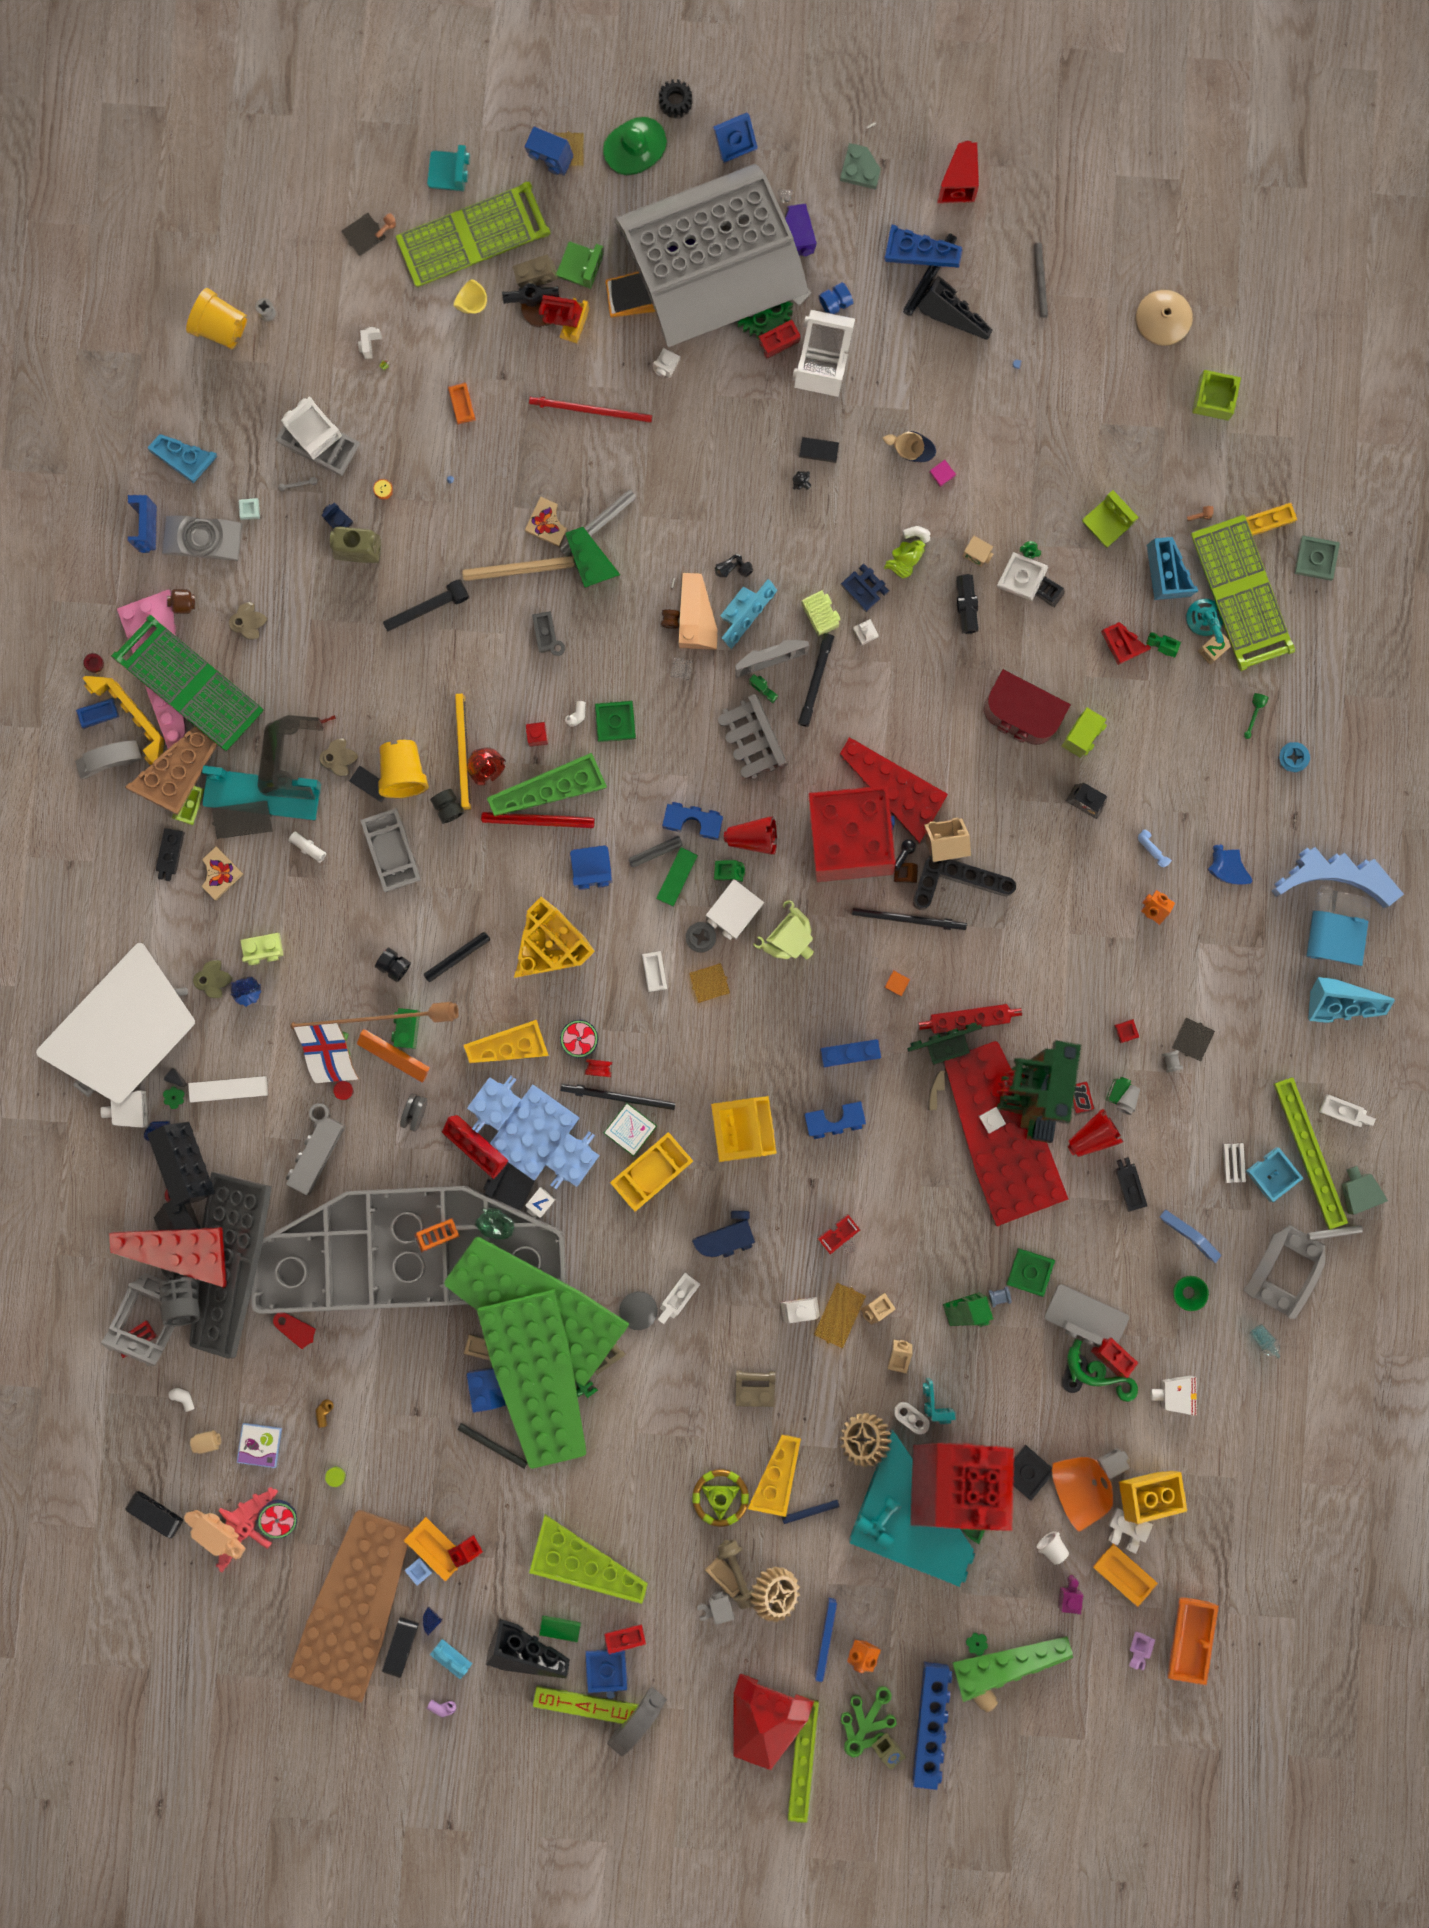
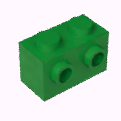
M398 1008V1012H395L394 1015L418 1013L420 1011ZM420 1016L395 1018L393 1020L396 1023V1030L392 1031L391 1042L394 1043V1047L416 1049Z

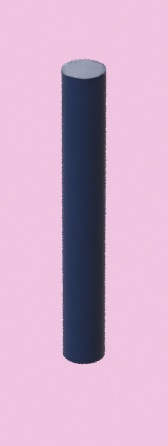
M838 1500L786 1515V1517L782 1516L783 1524L840 1507Z

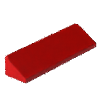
M460 1116L448 1117L442 1133L492 1179L495 1178L507 1164L508 1159L479 1133L471 1129L472 1127Z

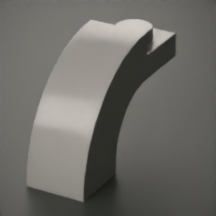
M136 740L93 749L82 754L83 757L75 762L80 778L87 779L111 767L130 765L141 759Z

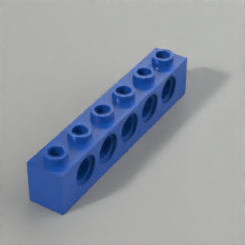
M924 1662L912 1777L913 1786L916 1788L938 1790V1783L941 1784L942 1771H939L940 1763L944 1762V1751H941L942 1743L946 1742V1731H943L944 1723L948 1722V1711H945L946 1703L950 1702V1691H947L948 1683L952 1682V1671H949L947 1664ZM934 1682L942 1683L941 1687L937 1690L931 1688ZM932 1702L940 1703L939 1707L935 1710L929 1708ZM930 1722L938 1723L937 1727L932 1730L928 1728V1724ZM934 1742L936 1745L933 1749H927L926 1744ZM932 1762L934 1765L931 1769L927 1770L924 1768L925 1763Z

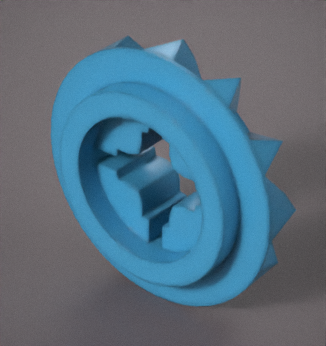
M1290 742L1280 750L1279 759L1281 766L1286 771L1295 773L1307 767L1310 761V754L1303 744ZM1293 752L1295 753V756L1301 757L1295 760V763L1292 759L1287 758L1291 756Z

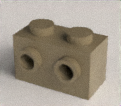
M548 254L513 266L516 282L520 288H523L528 283L540 286L558 280L554 261Z

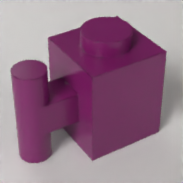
M1069 1575L1067 1577L1068 1588L1060 1587L1058 1608L1061 1612L1081 1615L1084 1595L1080 1590H1077L1079 1586L1078 1580L1073 1575Z

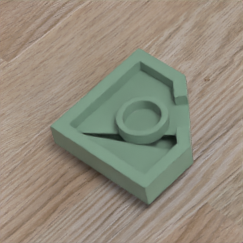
M849 143L840 181L876 190L881 168L867 147Z

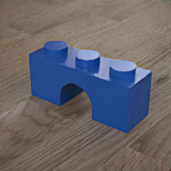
M672 802V804H667L662 828L681 833L686 821L695 820L701 826L700 837L718 841L723 816L717 811L709 810V813L701 811L702 808L691 806L689 809L683 807L681 803Z
M878 1039L820 1048L823 1068L881 1059Z
M861 1101L841 1105L843 1115L836 1123L829 1122L825 1118L824 1110L805 1113L804 1117L808 1135L818 1139L825 1137L824 1133L832 1132V1135L844 1133L843 1129L850 1127L851 1131L863 1129L862 1125L866 1124Z

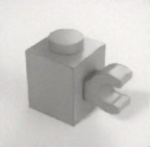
M723 1591L712 1594V1597L709 1598L710 1607L706 1604L697 1606V1610L704 1609L706 1611L705 1615L700 1616L701 1621L707 1620L712 1616L715 1625L734 1620V1612L728 1593H723Z

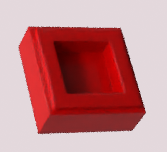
M1134 1019L1114 1025L1120 1043L1139 1038Z

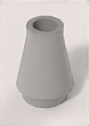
M1130 1085L1118 1101L1117 1110L1126 1115H1131L1132 1112H1135L1140 1089Z

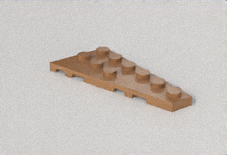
M194 727L125 788L178 815L201 776L203 765H207L218 745L197 727Z

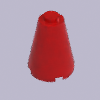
M773 816L727 828V831H724V842L729 847L775 855L777 844L773 843L777 838V825Z
M1104 1109L1100 1110L1068 1140L1070 1144L1067 1147L1073 1156L1076 1154L1078 1157L1124 1142L1122 1138L1118 1139L1121 1135L1111 1118L1104 1115L1107 1113Z

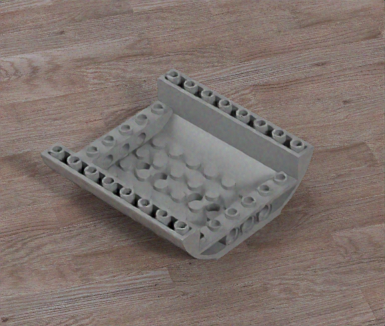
M756 164L614 218L619 234L625 238L659 318L661 333L667 347L808 293L804 271L792 233L766 175ZM746 218L749 222L743 225L739 223V220ZM724 225H729L731 229L729 231H723L721 230V227ZM688 239H694L696 241L693 245H687L685 243ZM670 246L678 247L675 252L668 251Z

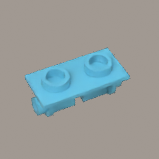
M443 1639L430 1653V1656L459 1679L467 1673L473 1664Z

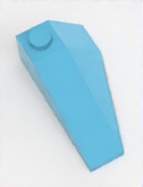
M1318 977L1310 991L1308 1019L1309 1021L1329 1023L1338 1018L1351 1020L1353 1016L1362 1015L1366 1018L1387 1015L1395 1000L1394 998L1343 981Z

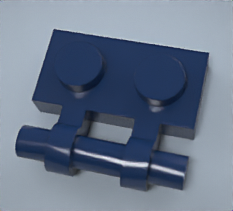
M863 563L859 567L863 574L859 576L854 571L841 583V586L867 612L880 600V597L876 594L880 591L885 596L890 590L885 586L886 583L883 580L880 581L876 577L872 568H868ZM866 579H869L874 584L872 589L865 582Z

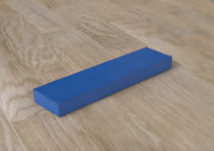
M829 1597L815 1670V1681L819 1682L824 1680L837 1607L836 1600Z

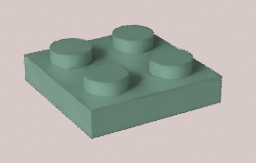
M1302 535L1294 574L1332 581L1334 579L1340 542Z

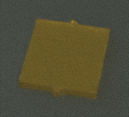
M570 131L566 133H553L568 140L574 154L569 167L584 166V133H570Z
M721 963L689 973L693 984L692 990L695 991L698 1003L730 994L726 981L728 977L725 976Z

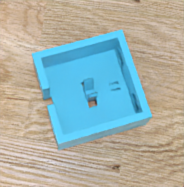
M1276 1147L1263 1157L1265 1159L1263 1162L1257 1161L1246 1170V1173L1269 1202L1277 1200L1303 1179L1282 1150Z

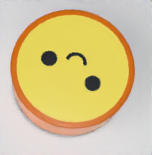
M380 479L374 484L373 490L379 499L384 500L391 497L393 487L388 480Z

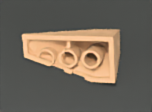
M683 573L679 648L717 650L718 630L702 574Z

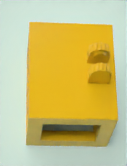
M769 1096L711 1104L719 1162L777 1154Z

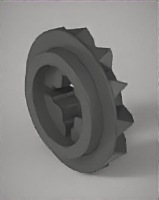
M705 922L692 924L686 932L687 945L695 952L704 953L710 950L716 942L715 930ZM704 930V937H706V939H709V941L702 940L701 943L698 945V938L693 936V934L700 935V933Z

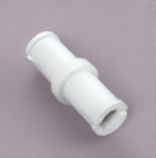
M296 831L289 837V842L300 848L303 854L310 855L319 863L324 860L326 852L315 846L313 841L305 839Z

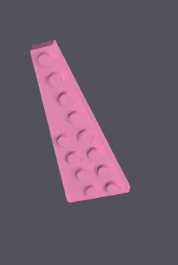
M170 589L117 608L128 640L146 622V618L149 615H152L160 624L176 636L174 615L171 607H167V595L171 596ZM152 626L131 648L133 653L156 630L155 627ZM145 685L169 749L187 733L186 722L179 712Z

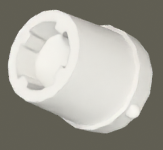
M1056 1531L1045 1535L1037 1544L1038 1552L1043 1553L1054 1565L1060 1564L1069 1555V1551L1060 1539V1533Z

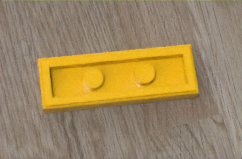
M1288 503L1248 516L1246 520L1252 536L1296 522L1297 517L1292 503Z

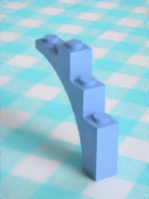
M1307 847L1298 854L1300 858L1296 860L1298 865L1289 871L1290 876L1286 879L1283 877L1274 884L1276 887L1272 890L1275 896H1279L1301 883L1315 880H1332L1347 883L1361 889L1373 897L1383 908L1389 907L1404 895L1375 859L1370 861L1365 859L1356 867L1345 853L1341 855L1336 853L1327 861L1316 847L1310 850Z

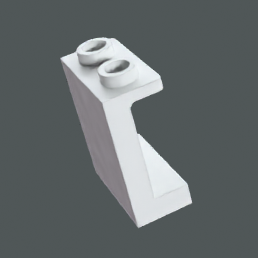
M311 397L302 399L297 407L292 411L286 412L281 420L284 427L313 460L342 437L339 429L331 423Z
M734 879L706 914V918H708L706 922L715 929L717 926L723 930L722 934L729 940L732 938L737 940L755 914L762 908L764 902Z

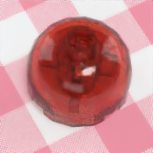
M484 747L476 749L471 753L468 760V773L477 785H486L485 781L489 779L494 781L502 774L505 769L504 761L506 762V760L493 748Z

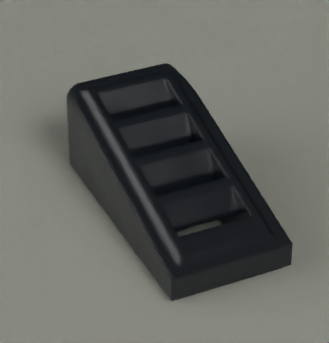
M1044 576L1042 580L1044 584L1037 590L1035 595L1052 607H1055L1065 594V590L1062 586ZM1047 587H1051L1045 594L1044 591L1047 589Z

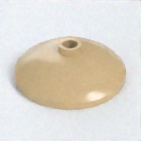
M1158 290L1148 294L1141 301L1136 312V324L1139 332L1146 340L1156 345L1167 346L1179 342L1187 335L1192 325L1193 315L1189 303L1183 296L1171 290ZM1164 311H1169L1170 315H1166Z

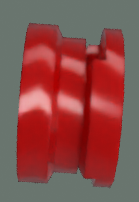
M586 1059L588 1065L584 1075L611 1077L609 1066L613 1062Z

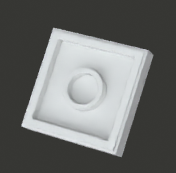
M1013 552L997 587L1032 601L1045 576L1048 565Z

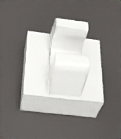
M870 619L853 627L861 646L879 637Z

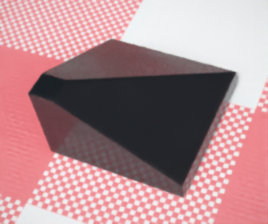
M172 1068L164 1077L166 1082L180 1087L187 1086L186 1081L176 1069Z

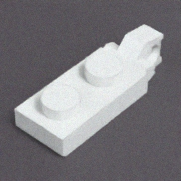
M1328 1094L1325 1095L1319 1113L1361 1127L1362 1124L1373 1126L1376 1120L1367 1116V1111L1364 1108Z
M684 1273L660 1307L663 1312L658 1320L664 1324L669 1317L674 1319L676 1315L678 1316L700 1286V1283Z

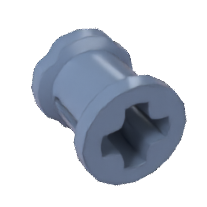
M1008 1286L1001 1290L988 1291L993 1308L998 1304L1012 1303Z

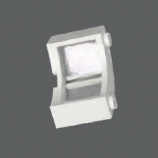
M815 310L810 311L809 317L806 316L803 328L807 329L798 369L794 368L792 380H796L794 388L839 397L848 356L844 352L849 351L855 319Z

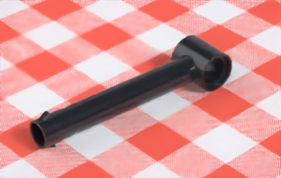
M459 579L449 583L446 586L447 591L383 621L387 632L451 601L456 605L468 600L469 595L462 580Z

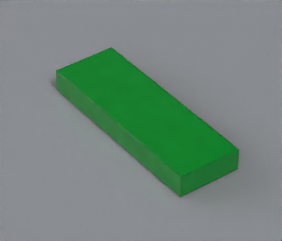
M682 847L680 848L658 893L657 900L674 907L698 857L697 854Z

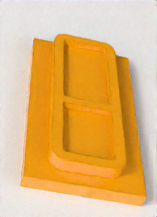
M425 1517L414 1527L413 1531L404 1541L446 1582L458 1570L448 1554V1550L455 1547V1545Z
M1112 1544L1093 1566L1096 1571L1137 1607L1158 1584L1115 1544Z

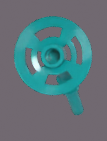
M1199 599L1192 603L1186 613V622L1190 630L1200 636H1211L1214 634L1217 643H1222L1224 641L1221 632L1223 621L1221 616L1219 620L1217 619L1216 610H1218L1216 602L1211 599ZM1208 603L1211 604V607L1200 608L1199 604ZM1193 611H1195V615H1194L1195 622H1196L1195 624H1194L1193 621H1192V612H1193ZM1202 625L1209 626L1210 630L1205 631L1200 628Z

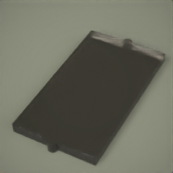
M267 800L211 808L214 820L212 824L215 826L217 839L273 831L271 824L272 814L269 812Z

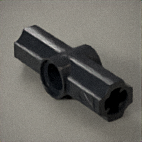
M964 574L956 577L958 591L957 611L958 614L960 613L962 634H973L979 631L977 619L978 599L977 595H975L973 575Z

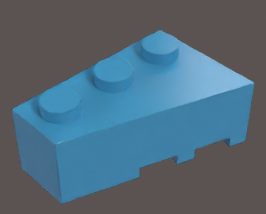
M1173 537L1154 538L1146 545L1154 600L1191 597L1198 592L1197 587L1194 586L1190 578L1189 570H1186L1182 562L1183 558Z

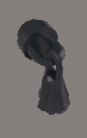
M735 554L728 560L716 564L714 568L715 574L719 577H727L737 565L740 566L738 569L741 576L744 575V577L749 576L754 570L752 568L753 565L750 562L744 563L742 556L739 554ZM736 558L737 562L733 564L732 560Z

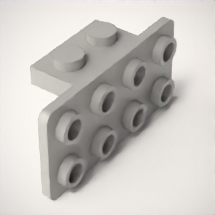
M1062 1284L1057 1286L1044 1316L1047 1321L1066 1329V1334L1074 1338L1077 1335L1084 1337L1083 1342L1092 1346L1095 1343L1102 1345L1103 1338H1113L1119 1343L1129 1321L1127 1314Z

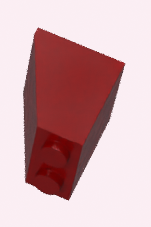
M963 141L958 143L941 182L937 203L975 202L979 188L977 142Z

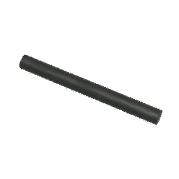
M461 1423L458 1427V1431L521 1468L525 1469L527 1466V1461Z

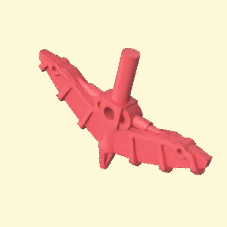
M270 1487L265 1493L260 1495L255 1493L251 1500L244 1504L240 1502L238 1504L239 1507L233 1512L222 1508L219 1509V1513L226 1520L225 1524L233 1527L234 1532L239 1535L237 1540L240 1543L243 1539L250 1536L266 1549L271 1546L272 1542L255 1531L254 1528L256 1527L255 1521L260 1509L266 1503L273 1501L278 1490ZM227 1554L219 1555V1563H216V1567L219 1568L220 1572L225 1570L233 1557Z

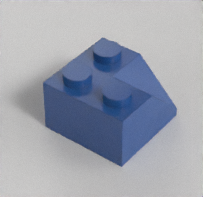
M533 126L524 146L531 159L545 161L548 170L555 175L562 174L565 176L574 156L568 140Z
M493 1367L473 1370L467 1373L473 1413L507 1406Z

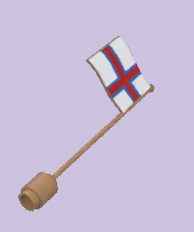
M442 1002L433 1003L428 1012L299 1024L292 1022L290 1027L296 1031L302 1044L307 1067L315 1083L359 1080L352 1066L347 1042L339 1024L428 1015L434 1023L447 1022L458 1018L459 1009L456 1003Z

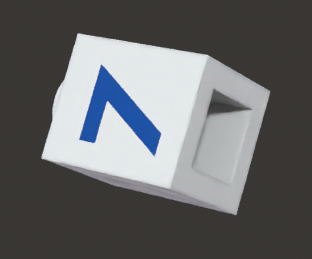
M540 1187L525 1206L528 1208L527 1212L531 1216L541 1218L556 1199Z

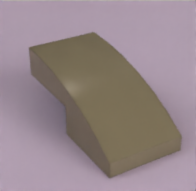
M939 1071L932 1083L928 1098V1110H937V1091L945 1090L944 1071Z

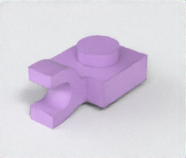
M1135 1632L1130 1651L1134 1653L1129 1665L1130 1667L1144 1670L1146 1664L1144 1658L1150 1659L1155 1639L1143 1633Z

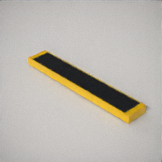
M461 693L455 695L461 807L464 810H471L465 696Z

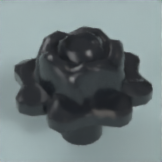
M797 471L796 475L793 476L794 490H800L803 487L808 490L811 487V483L808 482L810 478L809 471Z

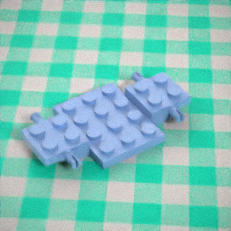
M510 1075L504 1084L498 1083L489 1077L467 1107L478 1118V1121L471 1129L479 1133L484 1124L495 1128L498 1133L490 1144L507 1158L510 1164L535 1181L544 1167L548 1166L557 1175L550 1184L552 1187L554 1186L557 1189L563 1180L578 1187L600 1156L589 1146L595 1135H591V1132L588 1131L583 1140L576 1139L570 1135V1131L580 1118L535 1085L530 1087L521 1100L510 1089L515 1081H517L513 1076Z

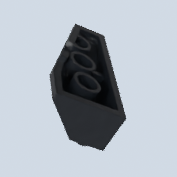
M937 276L917 306L920 311L934 320L988 340L993 329L977 313L970 311L969 304L965 300H959L955 295L957 291L951 285Z
M170 1200L164 1203L154 1216L158 1230L201 1228L191 1204L173 1207Z
M502 1619L499 1620L489 1646L486 1665L504 1671L567 1678L569 1658L553 1647H547L538 1641L539 1638L535 1635L532 1637L523 1631L524 1628L520 1625Z

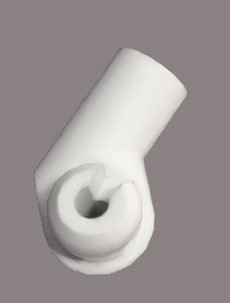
M920 526L902 530L904 539L917 536L924 543L929 542L931 539L929 530Z

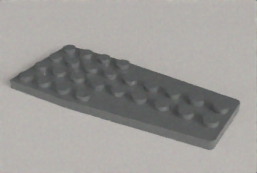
M211 1172L210 1180L215 1194L207 1197L202 1228H222L226 1286L221 1287L196 1279L200 1320L191 1324L189 1344L193 1348L231 1359L237 1356L261 1254L272 1186L218 1172Z

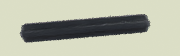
M486 932L481 933L425 972L424 977L428 982L433 981L489 942L490 937Z

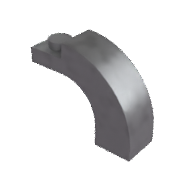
M651 1687L631 1716L616 1729L607 1745L621 1757L624 1756L646 1733L660 1714L659 1711L667 1699Z

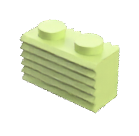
M822 590L803 599L801 602L818 637L838 628L839 621L841 620L836 610L833 611L830 606L832 601L829 595L824 594Z

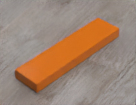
M362 1030L357 1045L416 1080L424 1082L430 1067L369 1031Z

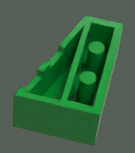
M584 527L565 533L584 588L620 576V573Z

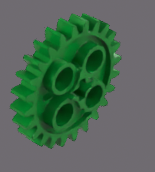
M789 300L753 314L754 316L751 318L748 316L740 319L737 326H744L743 333L749 330L750 337L756 333V337L759 339L760 334H765L791 320L789 316L793 314V310H791L793 303ZM779 308L780 312L774 313L771 309ZM762 318L765 322L760 324L756 320Z

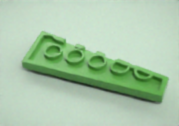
M590 753L487 797V801L494 816H499L603 790L607 786L593 754Z
M1067 1636L953 1662L962 1701H968L985 1694L990 1689L1000 1688L1005 1683L1020 1680L1025 1675L1035 1674L1045 1668H1050L1072 1659L1073 1653Z

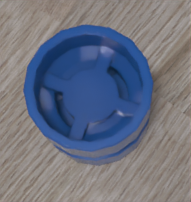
M843 282L834 286L832 291L827 290L819 294V301L825 313L835 315L840 311V308L846 309L853 305L851 293Z

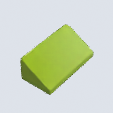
M194 786L178 815L173 813L172 819L193 825L205 789Z

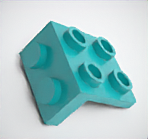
M458 145L457 153L432 151L430 153L427 180L429 188L465 190V183H468L467 165L470 164V153H467L466 145Z
M926 1378V1383H923V1394L927 1397V1403H924L925 1415L932 1422L937 1421L939 1424H951V1420H956L955 1411L952 1408L935 1409L933 1381L930 1378Z

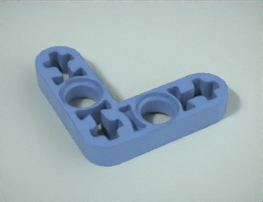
M1165 1210L1159 1217L1171 1228L1189 1239L1212 1262L1216 1263L1222 1256L1202 1234L1169 1211Z

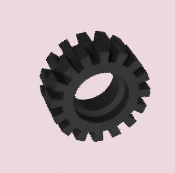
M672 79L670 84L667 81L665 82V87L661 86L659 104L664 114L668 113L670 118L672 115H674V118H677V115L680 114L681 118L684 117L683 113L686 115L689 113V109L691 110L692 91H690L689 85L686 87V82L683 81L681 84L680 80L677 79V83H674V79ZM677 93L683 97V100L679 104H672L668 98L671 94Z

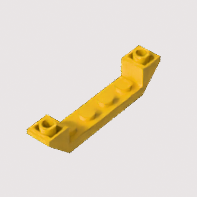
M84 676L82 678L86 682L84 686L91 694L95 693L101 696L108 690L115 699L118 697L121 700L120 706L126 713L131 712L134 716L132 718L134 723L139 728L142 726L146 730L144 735L152 743L142 751L146 754L144 759L152 765L164 752L165 739L118 682L112 678Z

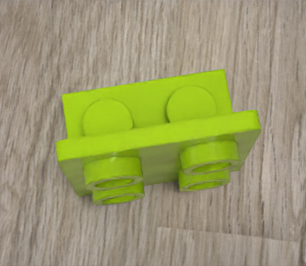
M1112 490L1096 508L1083 518L1082 522L1107 548L1134 525L1139 517Z

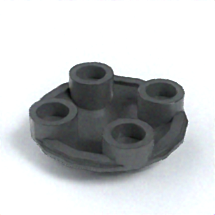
M638 1291L624 1297L619 1310L620 1317L628 1322V1327L633 1330H643L650 1327L654 1323L658 1312L656 1301L653 1297L645 1292Z

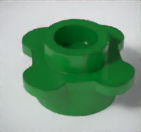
M1034 541L1024 543L1019 549L1023 556L1029 559L1041 556L1038 544Z

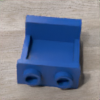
M128 495V503L139 513V535L128 536V542L141 553H149L150 550H156L157 506L147 495Z

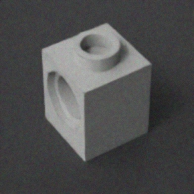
M1118 1448L1097 1459L1109 1479L1130 1469L1128 1465L1130 1460L1125 1451L1121 1452Z

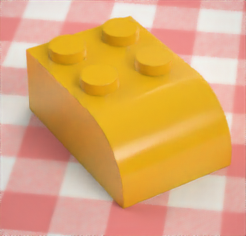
M1156 1472L1119 1481L1125 1521L1139 1524L1187 1511L1181 1472Z

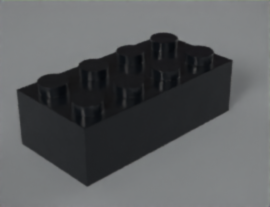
M189 1122L163 1125L147 1134L173 1207L199 1202L215 1194L213 1184Z

